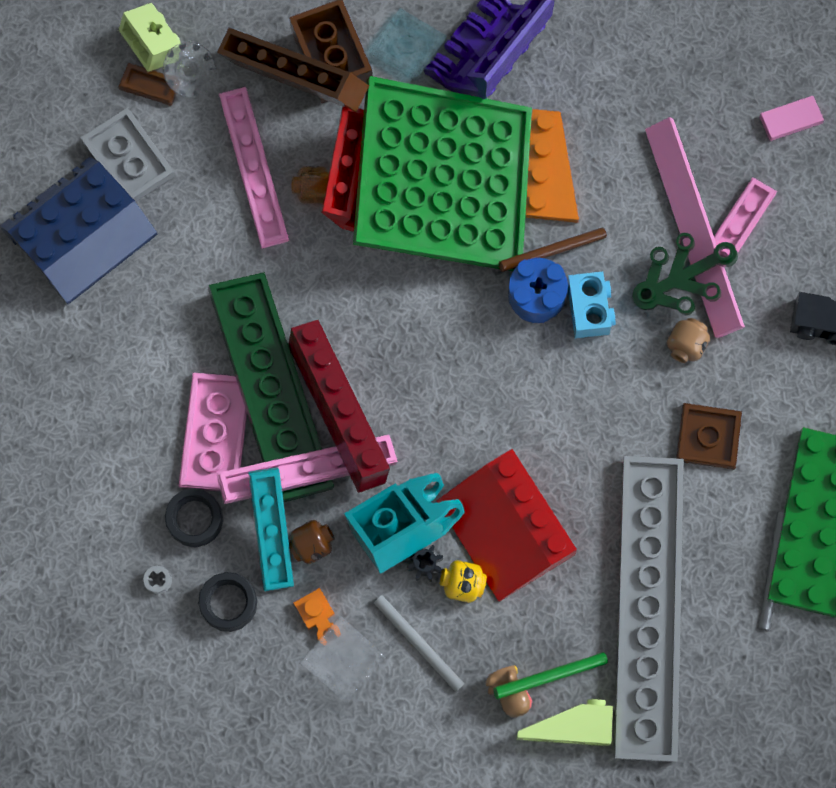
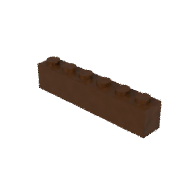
M228 28L217 51L219 55L237 66L357 112L369 87L368 84L348 71L232 28Z

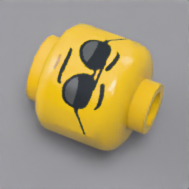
M455 560L448 569L443 568L440 576V586H444V592L448 598L472 603L477 597L481 598L484 593L486 574L482 573L481 567L477 564Z

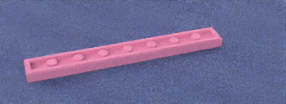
M668 117L646 128L645 131L680 234H691L695 241V246L688 255L692 265L713 254L717 244L674 119ZM689 238L682 240L685 247L691 242ZM717 265L696 276V282L702 284L714 282L721 289V297L717 301L710 302L701 296L715 337L720 338L744 328L745 326L725 268ZM713 287L707 291V295L710 297L717 294V289Z

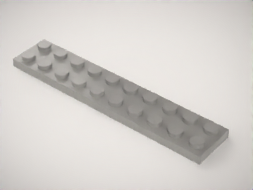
M623 457L614 759L678 762L684 459Z

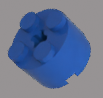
M531 258L523 260L518 264L510 277L508 300L512 309L520 318L531 323H543L554 318L563 309L568 282L562 266L545 258ZM535 287L541 288L540 294L535 293Z

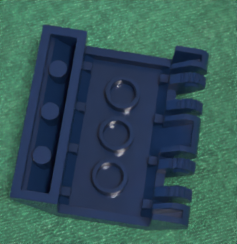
M88 157L80 163L82 169L75 167L72 170L74 178L70 181L62 177L58 180L60 186L53 184L35 198L37 203L29 202L27 204L29 210L27 214L23 216L21 213L16 212L12 215L15 219L14 221L8 218L0 225L2 231L13 244H18L42 271L51 287L67 305L158 235L136 201L105 167L92 157Z

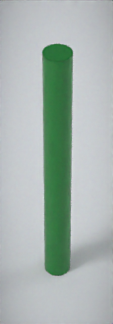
M602 652L494 687L493 693L496 699H501L608 663L606 654Z

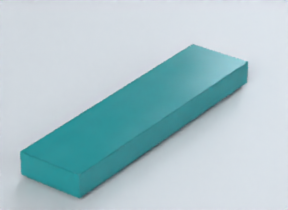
M276 467L248 472L263 590L269 591L293 587L294 581L280 470Z

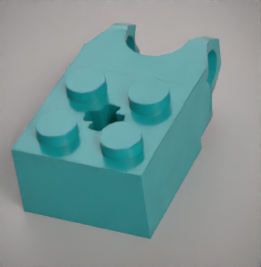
M439 473L412 478L399 486L395 483L344 513L353 536L380 574L444 536L465 513L459 499L431 503L444 487ZM436 481L431 489L424 490L429 483ZM456 508L452 515L444 517L451 509Z

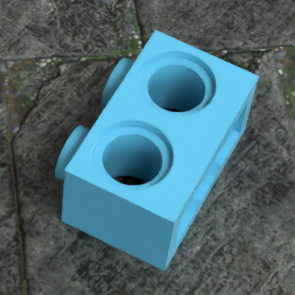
M603 271L568 275V295L574 337L584 338L609 335L611 327L615 325L614 308H609L607 298H611L610 281L604 280ZM592 287L597 291V294L588 296L584 294L582 289ZM590 314H595L600 317L601 322L593 324L586 317Z

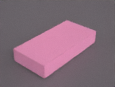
M814 96L763 112L759 116L770 141L822 124L824 121Z

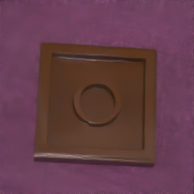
M683 403L676 459H684V463L735 470L742 411Z

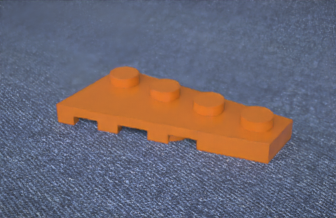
M532 109L525 218L578 223L579 217L561 112Z

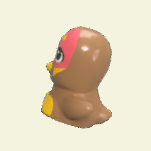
M516 665L502 668L488 676L486 679V686H490L488 694H494V687L518 680ZM527 690L500 699L501 706L506 715L514 718L528 713L532 705V699Z

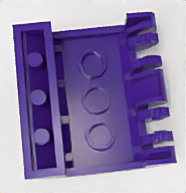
M480 0L477 3V7L482 13L493 18L490 24L481 16L470 12L466 17L467 19L451 35L450 40H447L444 44V48L448 53L460 59L458 64L456 65L449 58L437 53L433 58L434 61H431L424 69V73L451 92L486 99L493 94L501 79L512 70L513 64L520 55L528 50L529 44L536 35L543 31L545 24L553 14L555 0H527L524 5L512 4L509 0Z

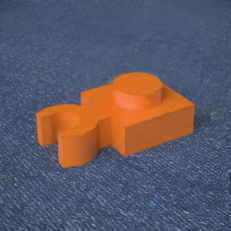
M320 588L294 602L308 630L317 626V637L322 645L327 644L323 637L326 630H333L337 638L341 636L339 628L328 621L335 614Z

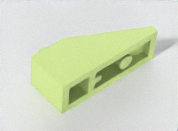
M588 699L587 704L578 705L517 732V740L610 746L613 706H605V700Z

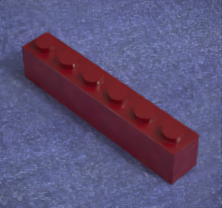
M319 320L291 328L288 346L357 492L361 493L386 484L390 470L388 462Z

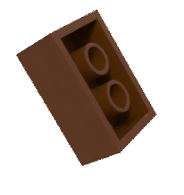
M335 0L289 17L291 31L300 54L348 71L365 83L369 76H373L372 68L343 0ZM319 98L321 104L328 102L327 100Z

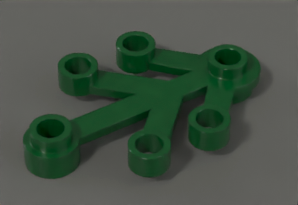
M681 233L676 239L678 249L669 276L660 282L658 280L662 266L668 262L669 254L665 248L655 247L650 253L652 263L646 281L639 283L633 290L632 297L634 303L643 310H651L660 305L678 310L682 315L687 316L691 315L695 310L694 301L688 296L677 299L664 293L675 288L703 296L710 302L717 301L721 297V289L718 284L714 282L702 284L690 279L717 265L722 267L734 265L738 259V252L735 246L729 242L719 243L715 247L713 254L684 269L689 252L695 246V241L691 234ZM684 238H689L691 242L688 246L683 247L680 245ZM729 249V256L721 257V250ZM658 252H663L665 254L664 258L660 261L655 260V255ZM709 288H716L717 294L710 297L707 295ZM646 290L652 292L649 299L642 298V293ZM683 302H690L691 307L688 310L684 311L681 309Z

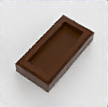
M128 63L118 88L119 90L172 106L181 82L179 83L176 80L177 78L154 70L148 72L144 67ZM167 80H171V81H172V83H173L172 88H171L170 85L168 84Z

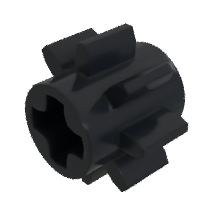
M434 545L429 550L421 549L416 554L409 556L414 563L409 564L407 570H415L417 572L416 581L420 580L421 576H427L429 582H432L434 571L437 573L442 572V568L437 566L436 563L443 560V555L435 556ZM426 556L430 557V564L432 566L426 565L424 569H421L418 559L424 560Z

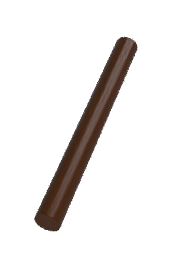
M601 227L499 261V268L501 272L515 269L523 260L548 258L605 239L607 237L606 230Z

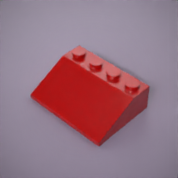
M513 449L487 463L436 500V503H440L446 500L459 499L462 503L465 513L452 526V529L474 564L479 565L482 573L486 574V583L498 602L574 557L577 552V548ZM456 508L451 509L445 517L452 515Z

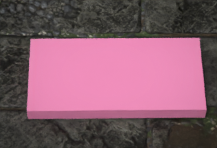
M204 373L192 374L179 488L221 491L217 473L241 468L247 411L235 376Z

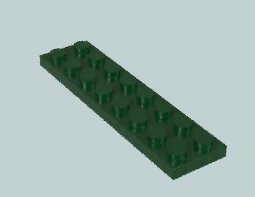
M265 272L209 285L210 298L262 462L322 450ZM328 480L282 491L283 502L333 490V481Z

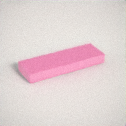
M752 177L715 234L716 244L729 242L739 252L777 191ZM723 249L720 252V255L723 257H727L730 254L729 249Z

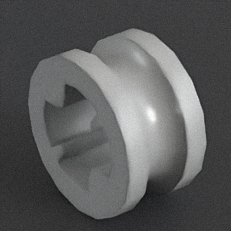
M152 566L145 572L143 578L146 588L154 594H163L168 591L172 583L170 573L162 566ZM154 573L157 575L165 574L166 578H162L165 582L163 586L160 587L156 584L152 587L150 585V582H153L151 576Z

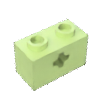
M152 3L123 13L119 31L148 72L177 60L180 51L178 44H181L179 37L171 31L164 16L157 11ZM172 49L173 56L169 58L167 55L169 51Z

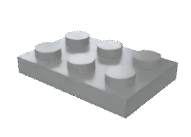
M129 108L124 109L81 137L82 142L93 158L105 167L135 201L175 177L173 169Z

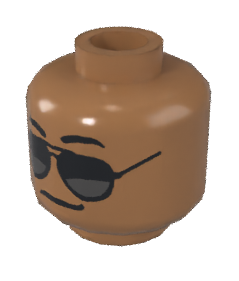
M693 318L677 322L667 339V347L672 352V358L681 363L699 360L710 342V335L707 332L708 328L706 325Z

